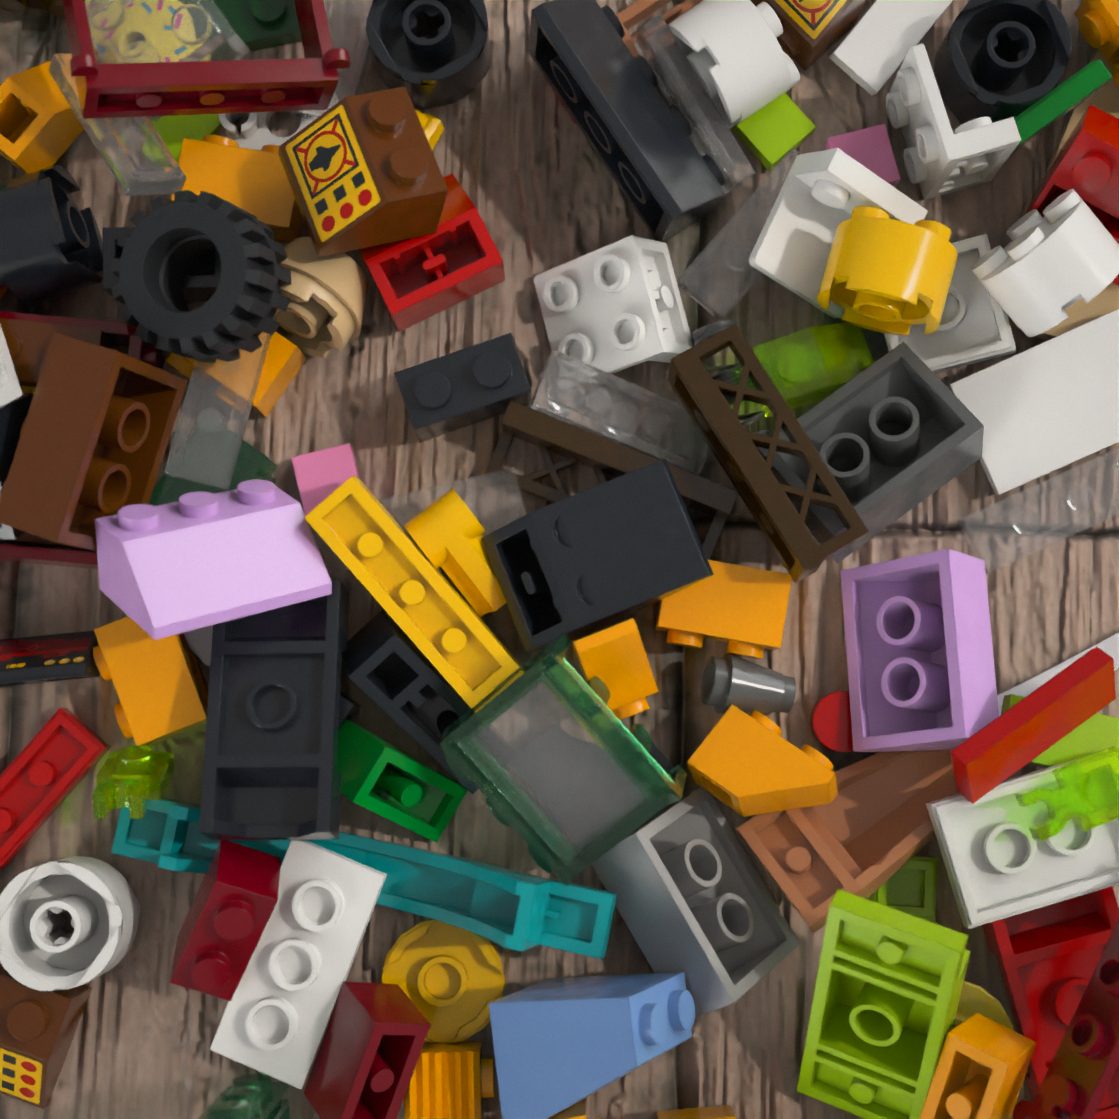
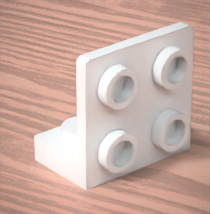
M924 44L909 48L890 88V93L886 95V109L889 120L895 129H902L907 145L903 158L909 180L912 184L919 183L924 200L992 181L1021 141L1014 117L992 123L990 117L976 118L957 127L955 134H953Z
M839 148L799 154L789 171L751 252L749 264L832 318H842L844 308L831 301L829 310L826 311L817 301L837 226L841 222L850 219L853 208L858 206L878 208L889 215V219L914 224L918 220H924L928 210Z
M631 235L540 273L534 278L541 312L562 388L573 389L648 360L670 363L672 358L694 346L667 243Z

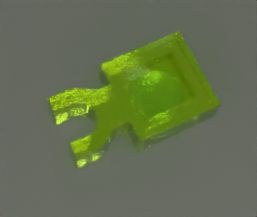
M136 745L112 751L96 776L97 787L92 794L94 818H106L109 811L116 808H129L130 819H143L146 813V800H161L174 777L173 752H154L151 747Z
M1108 747L1052 770L1059 785L1058 787L1050 790L1028 788L1014 794L1019 806L1028 807L1041 800L1048 808V817L1045 822L1029 828L1033 840L1043 841L1057 835L1072 818L1077 830L1085 832L1118 819L1119 747Z

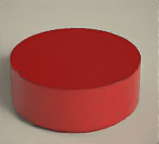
M835 691L824 695L816 702L810 715V727L815 739L823 747L836 752L853 751L849 691Z

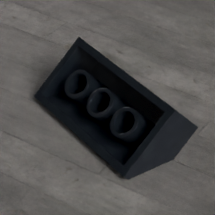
M554 0L538 5L531 10L528 52L656 241L665 243L718 208L726 194L722 189V186L725 185V180L721 170L708 154L701 157L688 138L692 133L685 116L674 104L669 107L666 106L655 89L658 86V80L646 59L641 55L633 57L622 40L625 36L624 29L614 11L607 5L600 8L596 0Z

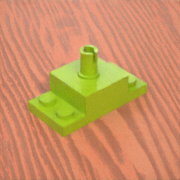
M838 889L829 905L797 1092L864 1119H919L947 1034L953 1028L971 951L965 949L968 935Z

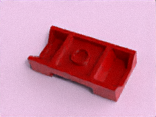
M1112 886L982 925L989 952L995 954L1017 1032L1036 1042L1028 1066L1029 1073L1025 1074L1032 1102L1039 1091L1118 922L1119 907ZM1119 1064L1093 1119H1119Z

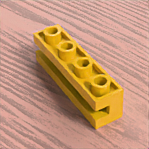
M351 476L304 517L471 709L520 668L515 656L440 570L435 568L420 547L358 476Z

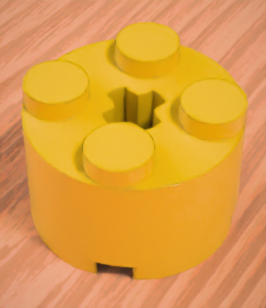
M858 206L853 208L850 219L841 222L837 226L817 296L819 305L828 311L832 301L844 308L842 320L876 332L909 335L911 325L926 324L924 334L935 332L940 325L958 258L957 250L949 242L951 229L942 223L932 220H918L914 224L889 219V215L886 212L875 207Z

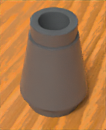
M726 653L723 658L711 656L706 664L701 685V700L704 705L714 706L716 713H726L732 704L745 713H751L752 711L760 713H789L794 704L796 695V681L794 677L784 676L782 673L730 653Z

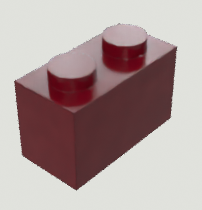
M228 840L220 841L177 936L170 983L225 1000H232L277 904L281 857Z
M343 981L304 1090V1095L321 1119H396L431 1024L398 984Z

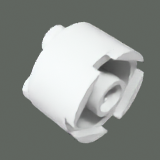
M703 0L665 27L668 31L663 34L664 43L675 70L685 87L693 83L701 95L705 97L704 100L698 103L699 107L722 130H729L734 125L741 123L800 82L801 78L796 65L783 52L777 40V37L783 34L780 19L772 7L765 1L755 6L751 0Z
M1074 189L1066 191L1048 205L1043 211L1045 217H1042L1036 209L1021 217L1006 232L1012 241L1004 248L1000 245L993 248L971 268L982 285L1016 326L1021 328L1028 337L1044 333L1067 319L1069 316L1064 311L1081 298L1086 303L1090 302L1119 274V244Z
M69 856L34 866L17 875L0 895V963L18 982L38 991L67 990L84 985L115 967L131 948L136 936L138 919L141 913L139 900L134 895L127 880L118 870L96 858ZM68 911L72 916L70 924L74 931L68 934L62 930L66 919L60 913Z

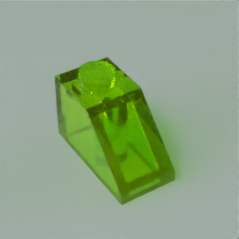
M850 323L809 327L757 345L752 349L790 409L831 395L874 363L861 327ZM761 404L763 411L766 412L765 417L772 416L773 414L768 406Z

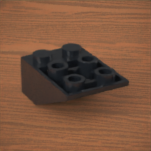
M661 459L532 511L481 538L526 653L565 646L714 575L666 459Z

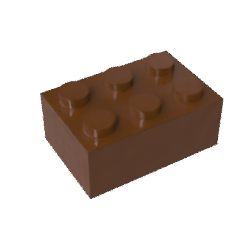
M53 333L48 352L40 366V377L27 417L24 419L20 429V439L8 477L1 488L0 523L57 543L97 551L95 519L116 515L121 508L128 505H149L188 380L119 351Z

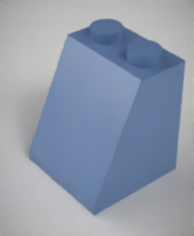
M684 972L550 978L490 1002L489 1011L502 1119H548L691 1038V1028L695 1020V1004L691 993L686 990Z

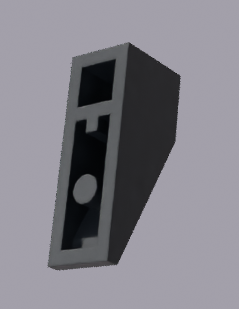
M384 608L347 641V653H342V660L348 677L471 794L475 793L517 755L515 748L477 706L472 709Z

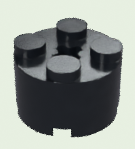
M373 0L367 17L366 32L377 72L388 89L405 86L415 109L427 110L432 107L455 103L470 94L486 76L489 70L490 38L487 11L483 0ZM429 34L432 39H427L426 37L422 36Z
M969 0L954 20L935 56L934 76L944 104L957 117L961 125L980 117H990L992 123L1017 117L1054 90L1061 80L1072 50L1069 26L1061 11L1049 0Z
M53 165L0 183V288L8 285L21 301L29 305L101 283L103 280L102 277L96 274V272L103 270V242L98 225L90 207L82 210L78 209L71 193L81 189L71 174L60 165Z

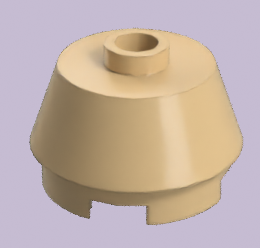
M310 237L296 238L284 247L288 258L279 263L281 267L291 271V285L281 286L280 288L281 295L290 298L286 312L277 309L273 320L278 322L279 326L288 332L285 338L298 346L301 352L325 358L331 348H338L342 352L347 343L355 341L359 337L368 292V280L360 266L345 252L318 257Z

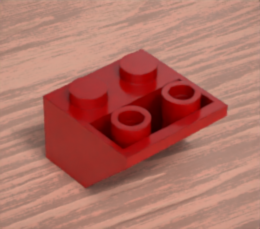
M1090 104L1056 156L1025 214L1036 209L1042 217H1045L1043 211L1048 205L1066 191L1074 189L1119 244V119ZM1118 274V276L1112 281L1113 283L1117 284L1118 286H1119V274Z
M453 173L443 178L448 188V193L436 233L358 249L398 332L505 281L503 260L477 208Z

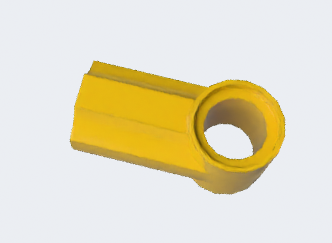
M453 488L403 525L435 568L441 567L479 617L489 612H495L506 604L503 592L481 539L484 537L482 534L486 531Z

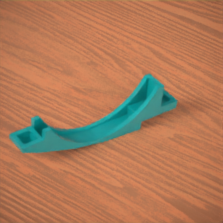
M125 791L111 853L157 863V867L172 871L206 874L221 840H211L199 833L201 804ZM340 831L339 840H306L387 874L376 902L378 905L451 924L481 935L505 948L522 952L537 945H542L599 959L605 957L617 893L502 868L501 865ZM228 840L281 857V865L291 840Z

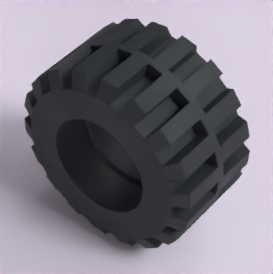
M189 190L175 191L174 201L163 195L150 201L151 213L147 214L138 210L130 219L135 226L131 234L121 232L116 245L123 247L120 259L112 258L110 272L119 275V283L112 285L111 289L113 299L126 304L119 311L125 324L137 327L134 334L144 342L156 345L158 349L206 363H215L216 359L226 362L240 359L239 349L253 353L260 348L262 343L258 336L262 332L270 335L274 334L280 324L273 320L277 309L286 312L290 299L281 295L280 290L281 286L291 285V271L279 265L288 257L283 245L272 240L276 235L267 224L257 220L256 216L214 194L201 191L199 195ZM217 247L222 269L218 287L204 305L190 311L185 302L183 292L186 272L199 254L207 249Z

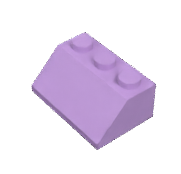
M254 479L243 481L238 484L237 489L215 494L203 491L190 492L180 496L177 502L158 506L148 504L128 505L121 508L116 515L95 519L100 590L154 640L332 594V582L309 524L304 518L305 514L300 502L267 480Z
M945 549L840 570L854 752L950 750L956 748L999 717L985 560L951 549Z

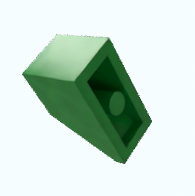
M347 719L339 730L337 772L342 776L341 794L352 802L437 843L468 790L389 741Z

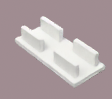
M291 840L280 868L277 904L232 1000L228 1001L210 1050L302 1090L311 1072L343 981L347 979L387 874L309 841Z

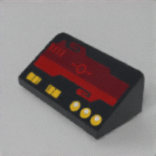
M84 631L1 639L0 687L100 677V672L93 656V647L99 645L95 632Z

